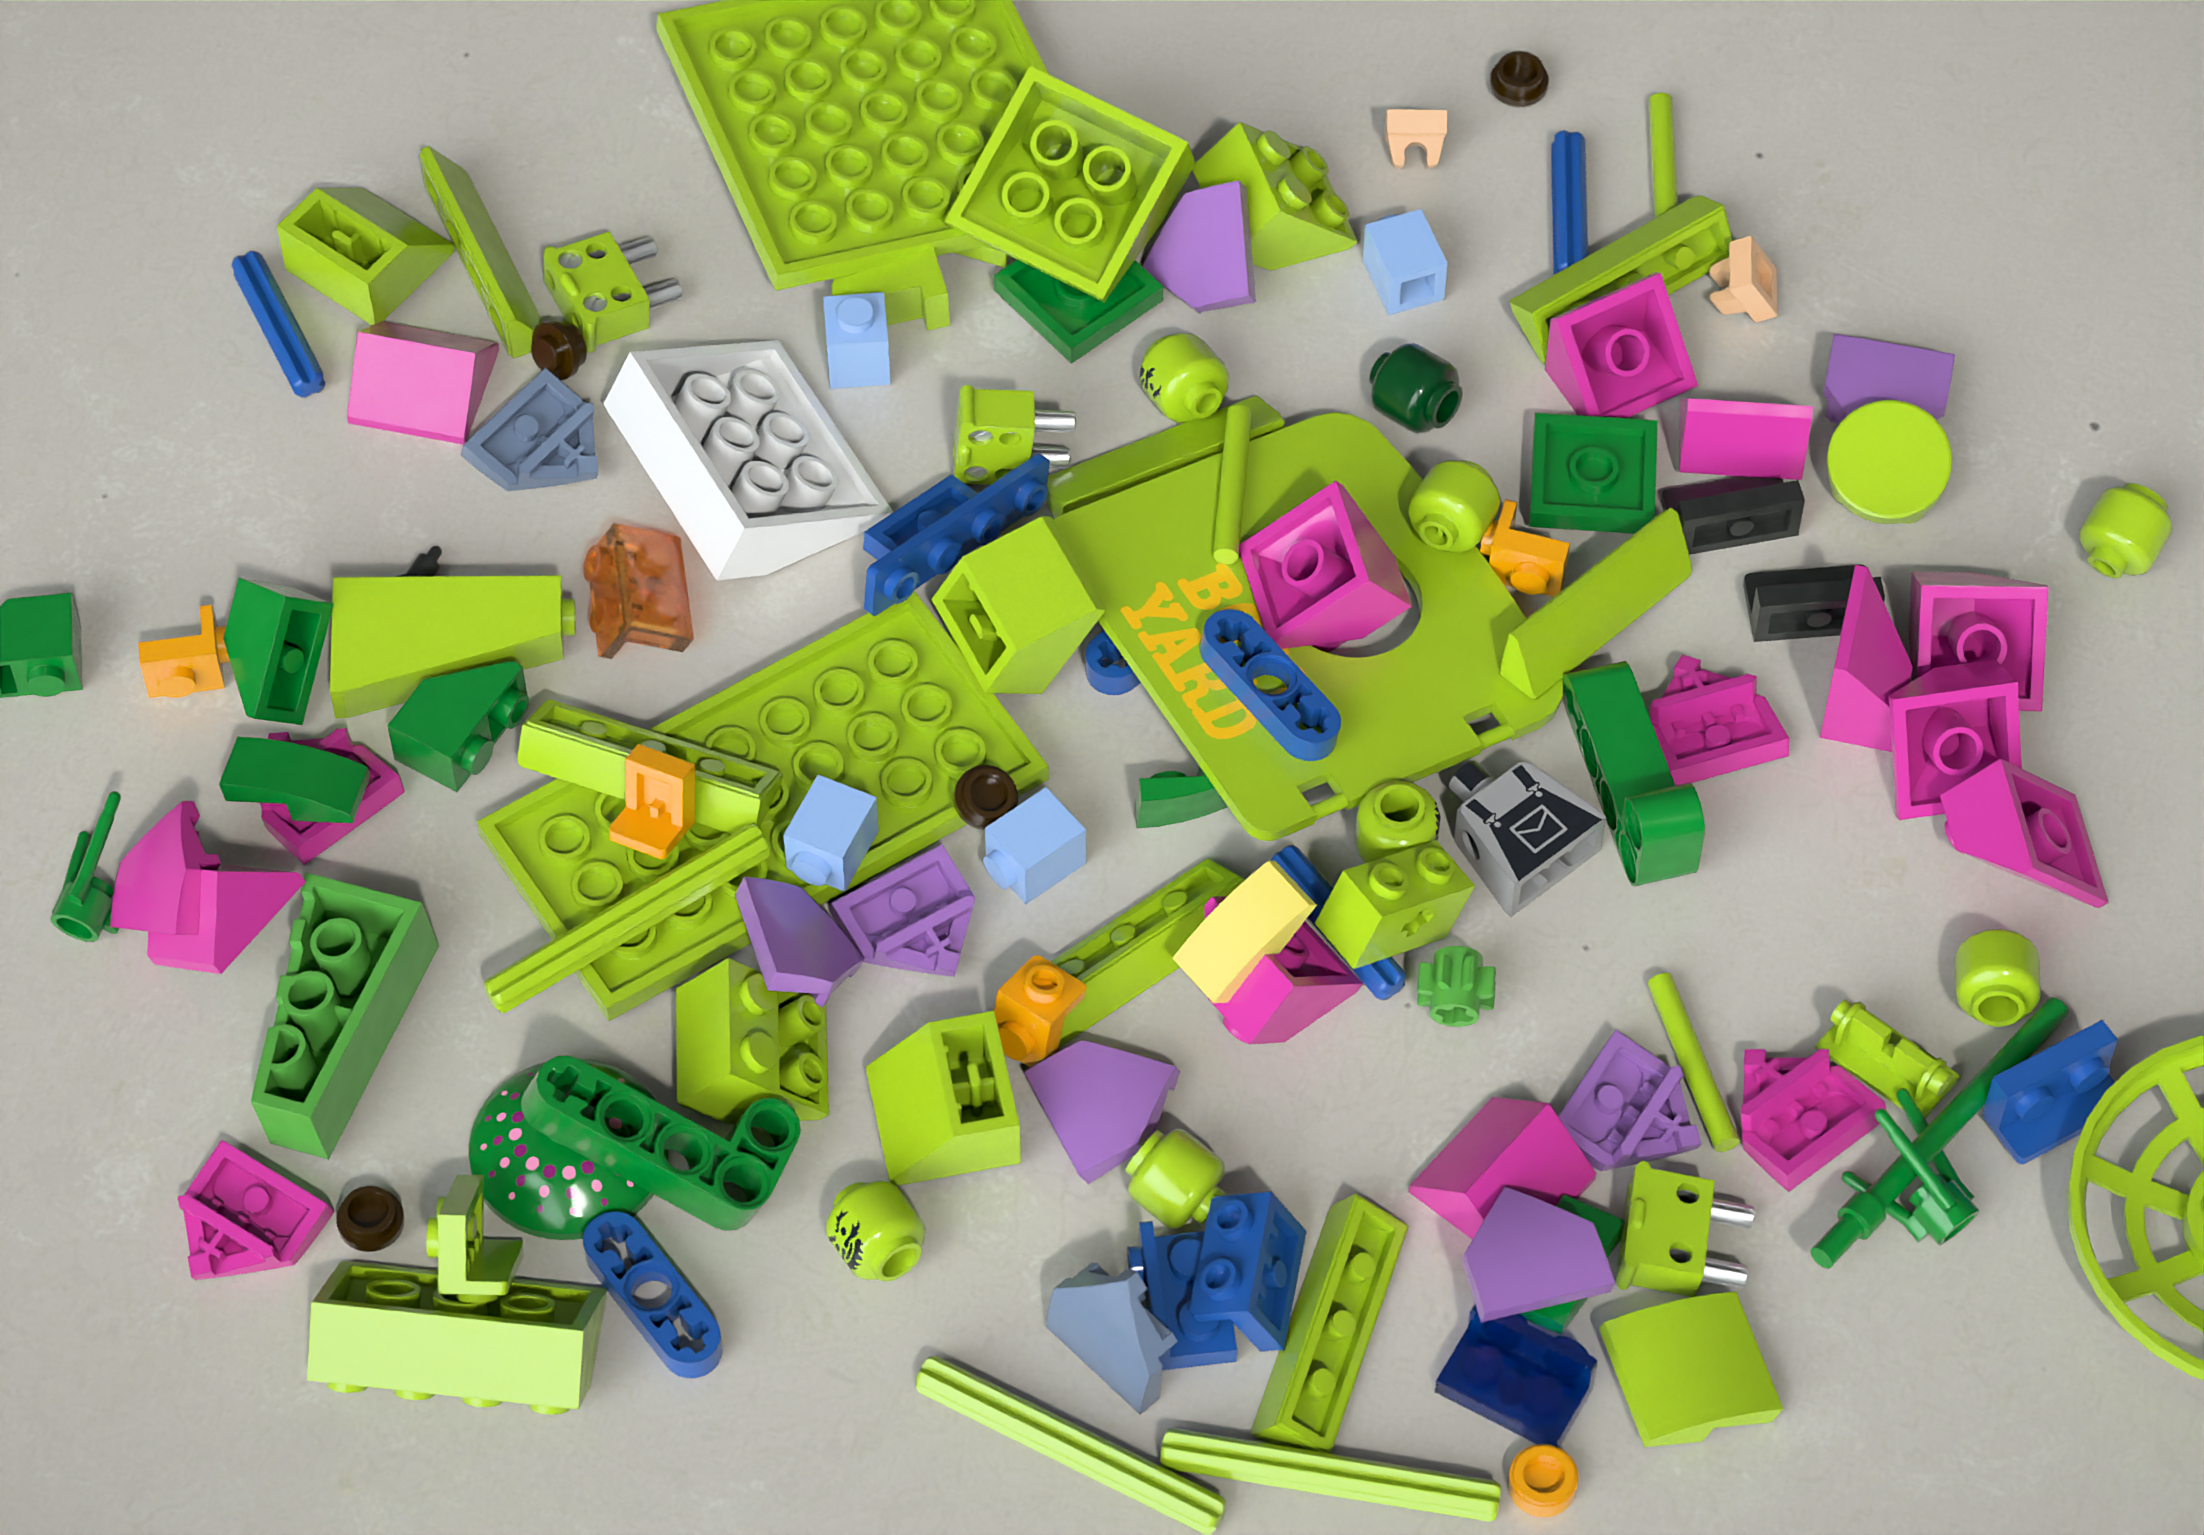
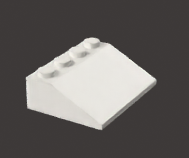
M779 340L630 352L603 404L716 581L768 575L859 535L893 513Z

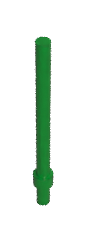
M2054 997L2048 998L1912 1142L1927 1164L1944 1149L1985 1105L1992 1078L2028 1059L2069 1016L2068 1008L2062 1001ZM1902 1154L1865 1192H1855L1838 1210L1837 1216L1839 1220L1810 1250L1812 1258L1821 1267L1830 1269L1858 1239H1868L1886 1220L1885 1210L1918 1176Z

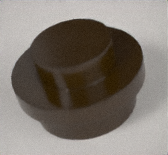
M1515 51L1508 53L1500 59L1491 71L1490 88L1493 95L1499 101L1509 106L1527 107L1541 101L1548 91V73L1541 60L1529 52Z
M555 320L545 321L534 329L531 352L536 365L541 370L546 368L559 380H565L574 376L579 366L583 365L587 358V346L579 329L569 321L558 322Z
M980 765L966 771L957 781L953 792L954 807L965 823L974 828L985 830V827L1017 807L1018 791L1014 781L1005 771L995 766Z
M363 1186L353 1190L341 1203L336 1216L337 1228L342 1240L353 1249L363 1252L379 1251L393 1244L402 1233L405 1222L403 1208L399 1200L392 1193L377 1186Z

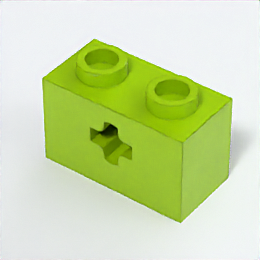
M1435 840L1343 870L1316 919L1315 925L1352 969H1356L1446 938L1476 885L1439 842Z

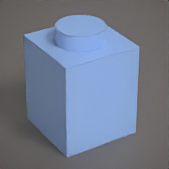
M1422 209L1401 215H1387L1378 221L1365 224L1363 263L1388 315L1444 300L1448 263Z
M884 292L824 296L830 389L891 385Z
M817 775L784 833L787 869L793 871L796 876L809 884L816 886L826 884L845 892L879 832L877 798Z
M1047 787L985 827L986 856L983 861L988 874L1000 888L1007 889L1010 887L1025 904L1086 864V829Z

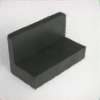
M1739 476L1666 489L1662 492L1661 503L1664 510L1672 508L1678 512L1689 555L1798 536L1805 498L1798 480L1784 482L1783 479Z
M1855 565L1746 574L1743 587L1754 642L1841 635ZM1872 577L1884 602L1885 594L1881 577Z

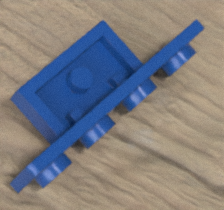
M1038 453L979 493L951 474L864 532L863 550L877 559V561L872 563L867 569L864 610L872 616H877L893 604L904 602L915 589L936 575L945 574L950 571L963 556L981 545L994 541L1001 531L1022 517L1035 514L1042 507L1048 495L1047 482L1050 460Z

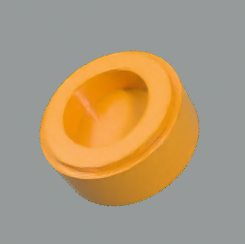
M1548 1444L1529 1446L1518 1453L1511 1464L1508 1479L1509 1494L1518 1508L1527 1514L1536 1517L1558 1515L1565 1511L1575 1498L1579 1478L1578 1469L1571 1456L1556 1446Z

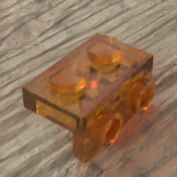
M613 523L600 541L590 547L583 567L585 580L590 585L592 601L590 628L596 634L598 656L612 659L626 642L683 653L694 640L681 538Z

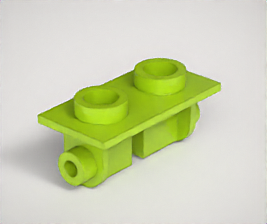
M1844 999L1831 1015L1830 1021L1834 1025L1815 1045V1049H1829L1831 1060L1903 1111L1904 1109L1896 1094L1901 1088L1907 1089L1925 1119L1961 1079V1075L1946 1066L1947 1062L1944 1059L1933 1057L1866 1010V1005L1860 1001L1852 1004Z

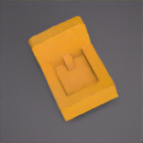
M1505 499L1499 520L1494 519L1482 538L1480 552L1482 555L1490 556L1489 565L1504 585L1514 587L1526 594H1544L1555 597L1562 591L1565 582L1570 543L1514 530L1518 502Z
M212 604L199 606L201 635L138 642L139 663L149 698L161 696L180 698L193 692L225 688L223 663H230L223 639L226 625H217Z
M637 744L625 758L626 807L609 827L610 841L658 859L666 858L695 822V764Z
M1032 956L997 991L994 1012L1004 1054L1031 1068L1057 1053L1064 1018L1084 999L1086 985L1042 956Z

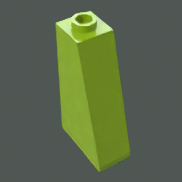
M561 575L333 577L332 603L334 605L332 609L330 695L335 718H351L405 703L423 679L509 661L516 662L523 666V670L562 660L564 659V636L576 635L575 598H563Z

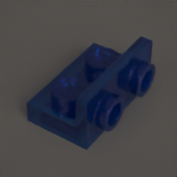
M1474 1304L1470 1310L1466 1331L1436 1379L1435 1393L1535 1444H1548L1559 1448L1593 1391L1598 1361L1589 1355L1586 1348L1579 1342L1561 1335L1553 1337L1529 1325L1528 1321L1520 1313L1481 1322L1476 1304Z

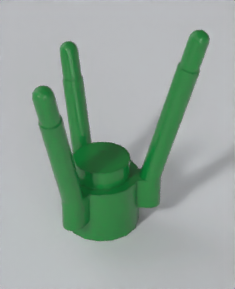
M113 791L108 795L92 838L87 831L79 833L61 894L52 910L50 919L52 924L66 935L85 942L97 941L102 930L117 934L120 929L110 927L113 888L105 881L93 876L121 800V795L117 791Z
M1901 1088L1897 1091V1099L1916 1134L1919 1136L1929 1124L1909 1091ZM1883 1108L1877 1109L1875 1112L1876 1120L1924 1183L1909 1198V1201L1916 1208L1913 1213L1896 1201L1885 1212L1904 1225L1917 1242L1930 1235L1938 1245H1942L1962 1231L1979 1214L1980 1210L1972 1202L1975 1196L1959 1179L1943 1150L1932 1160L1939 1172L1936 1175L1889 1113ZM1845 1171L1841 1176L1842 1181L1855 1191L1865 1192L1871 1186L1870 1183L1865 1182L1851 1171Z

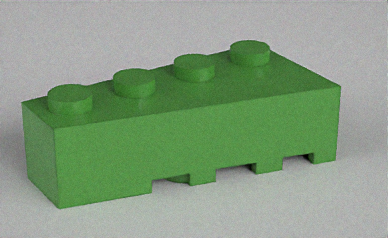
M305 873L304 880L306 882L301 889L304 898L299 919H294L289 939L292 947L286 975L280 976L276 999L279 1004L274 1026L269 1027L250 1102L270 1144L329 1160L429 967L439 944L422 902Z

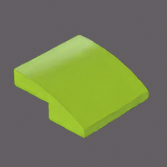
M1736 1291L1690 1297L1647 1307L1605 1321L1599 1328L1644 1447L1703 1442L1714 1428L1772 1423L1784 1409Z

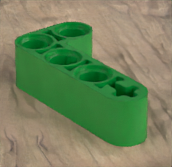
M1621 661L1563 674V701L1567 716L1630 884L1636 887L1697 873L1705 835L1704 815L1700 799L1692 783L1675 785L1630 665L1627 661Z
M556 1056L547 1060L524 1091L521 1101L524 1117L528 1124L537 1131L712 1227L724 1231L738 1230L747 1225L769 1199L798 1142L801 1132L799 1118L792 1107L784 1101L775 1098H762L750 1105L724 1139L584 1061L571 1056ZM555 1089L564 1093L562 1102L552 1097ZM590 1105L594 1109L586 1118L581 1114ZM613 1117L622 1121L627 1126L630 1137L622 1138L614 1135L606 1126L605 1118ZM751 1127H759L766 1130L773 1138L775 1147H767L756 1141L751 1132ZM671 1149L683 1155L688 1163L689 1170L674 1168L665 1158L664 1150ZM729 1181L739 1185L747 1196V1202L741 1203L730 1198L724 1190L723 1182Z

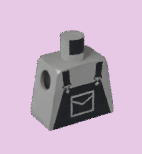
M1473 760L1463 765L1450 780L1449 788L1464 802L1457 810L1455 842L1499 905L1510 917L1514 916L1601 851L1606 816L1530 762H1519L1495 779L1477 761Z

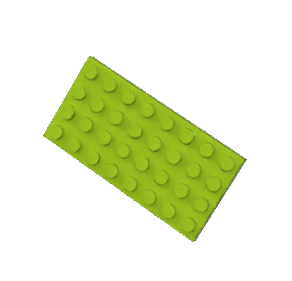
M914 590L911 596L904 602L893 604L877 616L866 613L649 729L662 735L777 770L783 774L779 789L760 827V830L769 842L771 854L764 861L574 973L606 1019L611 1021L751 944L735 896L744 877L768 879L798 886L819 906L844 893V891L826 884L822 886L809 884L801 880L793 871L788 870L786 867L784 833L817 775L877 798L879 832L847 887V891L966 826L967 823L960 818L954 807L953 792L957 781L969 769L980 765H990L1002 769L1012 778L1016 785L1018 796L1049 780V765L993 693H985L960 649ZM558 778L476 821L479 836L552 940L732 834L694 822L670 854L664 859H658L610 841L609 827L626 807V800Z

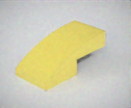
M1267 861L1213 910L1172 959L1213 1003H1228L1265 954H1279L1317 905L1276 861Z

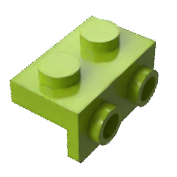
M457 1174L447 1196L438 1197L436 1217L430 1216L428 1219L427 1256L428 1258H438L439 1294H457V1299L466 1303H487L496 1300L498 1295L508 1294L523 1257V1241L484 1239V1175Z

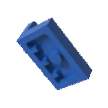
M2103 1019L1992 1078L1982 1117L2018 1164H2026L2080 1135L2090 1113L2106 1090L2115 1083L2109 1074V1066L2118 1039Z
M1272 1192L1216 1196L1211 1200L1189 1313L1199 1322L1230 1319L1260 1352L1284 1350L1307 1232Z
M1153 1221L1139 1222L1138 1246L1127 1247L1128 1269L1137 1271L1147 1288L1145 1291L1146 1306L1144 1307L1169 1329L1178 1341L1158 1358L1163 1366L1162 1371L1237 1362V1344L1233 1322L1230 1319L1199 1322L1189 1313L1205 1231L1155 1237Z

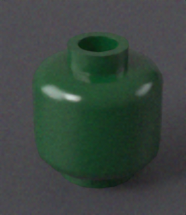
M1404 344L1393 350L1392 353L1386 352L1382 354L1371 369L1369 381L1372 384L1371 399L1373 407L1380 414L1412 433H1425L1433 428L1444 427L1454 417L1461 404L1463 392L1459 386L1460 381L1457 369L1450 362L1418 344Z

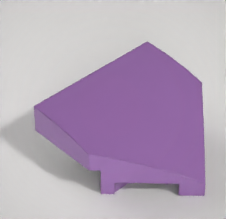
M1240 181L1184 193L1142 266L1160 284L1199 314L1204 311L1256 303L1247 188Z
M1834 334L1823 395L1828 399L1825 416L1831 423H1841L1847 415L1863 405L1875 401L1897 400L1916 405L1937 420L1945 415L1955 354Z
M942 844L832 902L829 912L839 928L862 955L864 963L955 977L976 897Z
M743 878L735 896L767 990L811 993L815 1003L823 1007L847 977L851 978L860 969L864 958L830 916L802 888L768 879Z
M1617 1030L1609 1037L1558 1114L1559 1119L1591 1166L1601 1172L1635 1165L1641 1161L1648 1162L1698 1149L1701 1145L1697 1125H1691L1681 1089L1680 1080L1683 1078L1681 1066L1670 1067Z
M1081 1040L1024 1071V1074L1078 1175L1087 1184H1090L1134 1156L1156 1131L1168 1090H1175L1180 1070L1176 1066Z
M1508 1187L1503 1188L1462 1257L1481 1322L1610 1293L1615 1285L1594 1223Z

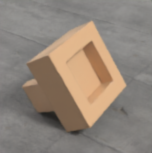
M1388 109L1385 117V141L1388 142L1393 167L1403 168L1405 161L1404 151L1410 146L1417 145L1426 152V169H1434L1439 162L1442 145L1447 135V110Z
M1752 236L1729 242V257L1710 268V276L1720 288H1726L1711 293L1710 300L1723 315L1747 312L1755 323L1777 317V268Z

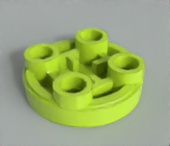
M1882 400L1868 403L1847 415L1833 433L1827 455V474L1831 485V492L1836 501L1844 505L1855 515L1881 524H1911L1919 521L1942 497L1948 485L1952 469L1951 446L1942 426L1922 408L1897 400Z

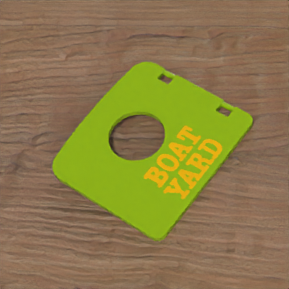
M1331 412L1316 415L1249 441L1240 534L1241 544L1334 481H1337L1345 487L1394 554L1400 572L1408 580L1417 596L1420 619L1416 629L1407 640L1388 652L1370 657H1344L1321 651L1311 645L1282 649L1337 708L1340 714L1341 726L1335 748L1330 755L1321 760L1304 761L1293 757L1285 751L1206 665L1200 655V643L1204 625L1207 619L1215 612L1226 609L1242 611L1251 616L1264 630L1240 552L1238 560L1232 564H1221L1213 557L1223 452L1053 519L1106 609L1098 622L1240 825L1250 836L1258 840L1273 841L1314 825L1316 820L1344 808L1349 810L1359 806L1368 791L1381 783L1396 780L1413 783L1481 754L1482 750L1509 738L1514 740L1536 731L1550 722L1560 707L1563 698L1562 679L1539 698L1533 699L1500 675V665L1509 632L1527 618L1477 546L1468 551L1455 553L1434 549L1422 540L1411 524L1408 511L1411 498L1423 479L1374 425L1352 414ZM1223 637L1219 638L1221 644L1227 642ZM1238 639L1234 641V643L1240 648L1242 642ZM1244 660L1241 667H1244L1246 664ZM1271 675L1259 676L1253 680L1256 688L1266 694L1276 695L1287 690L1283 681ZM1295 703V705L1293 706L1296 710L1298 707V703ZM1492 713L1501 724L1476 735L1468 722ZM1300 722V730L1304 731L1308 729ZM1315 726L1314 728H1312L1316 730L1318 734L1321 733V728L1319 726ZM1327 782L1336 795L1310 805L1302 795V792Z

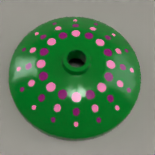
M580 1059L655 1100L648 1089L627 1072L600 1061ZM545 1062L524 1069L503 1082L493 1091L479 1110L469 1139L472 1175H484V1202L495 1215L513 1228L526 1234L551 1240L583 1239L586 1227L597 1216L607 1212H622L633 1217L645 1207L654 1194L551 1139L528 1124L522 1113L521 1101L524 1091L539 1069L544 1065ZM555 1089L552 1097L562 1102L564 1093ZM588 1105L581 1115L588 1118L594 1107ZM613 1117L605 1118L606 1126L614 1135L622 1138L630 1137V1132L622 1121ZM664 1150L665 1158L668 1161L669 1150Z

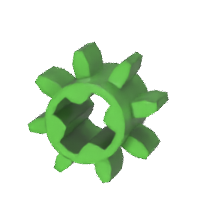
M1463 946L1443 947L1435 952L1433 964L1419 963L1417 1005L1430 1006V1017L1439 1024L1451 1027L1472 1025L1479 1019V1009L1491 1011L1494 1009L1496 968L1493 966L1483 967V956L1472 948Z

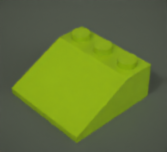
M1029 66L947 215L945 223L976 240L1105 302L1168 215L1192 171L1195 161L1189 142L1041 70Z

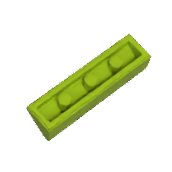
M430 146L421 148L419 157L424 187L508 355L515 359L531 353L533 331L537 325L543 323V320L470 176L463 168Z
M1694 196L1512 298L1509 302L1513 314L1540 362L1546 365L1552 318L1655 272L1661 273L1667 293L1670 295L1706 275L1714 264L1728 258L1729 242L1733 241L1725 207L1723 204L1705 196Z
M1258 395L1219 409L1208 417L1193 419L1049 475L1047 482L1048 495L1045 501L1056 518L1082 506L1223 452L1227 411L1233 405H1244L1252 411L1249 441L1285 428V421L1278 411Z
M1672 508L1664 510L1512 629L1507 638L1500 665V675L1528 697L1533 699L1539 698L1563 678V674L1574 670L1687 580L1691 575L1692 566L1678 512Z
M551 699L546 700L522 724L517 757L518 764L521 767L626 800L625 758L637 744L695 764V822L731 834L747 825L755 824L760 829L782 782L783 774L777 770Z
M1207 858L1050 961L1083 982L1087 987L1084 999L1064 1018L1058 1048L1179 969L1180 966L1172 958L1205 920L1204 906L1211 897L1228 896L1245 881L1244 878Z
M1356 1193L1333 1204L1325 1218L1290 1318L1285 1348L1278 1352L1250 1434L1264 1442L1329 1454L1332 1452L1409 1225Z

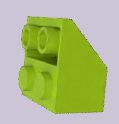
M1239 122L1195 163L1192 169L1201 189L1240 181L1247 188L1253 265L1273 271L1349 250L1358 242L1347 220L1350 216L1349 210L1341 198L1335 194L1327 177L1329 168L1326 161L1316 150L1309 146L1302 148L1283 140L1273 131L1266 130L1264 132Z
M364 187L316 188L277 225L285 270L370 325L384 321L455 252L454 244Z
M1041 516L963 556L931 599L985 693L1043 694L1106 611L1051 516Z
M730 958L676 988L677 1104L725 1124H736L750 1105L762 1098H775L784 1101L794 1109L799 1121L822 1120L829 1116L826 1004L823 1007L817 1005L810 993L768 991L762 972Z
M994 1010L928 1022L866 1066V1075L889 1183L900 1186L1021 1163L1020 1122Z

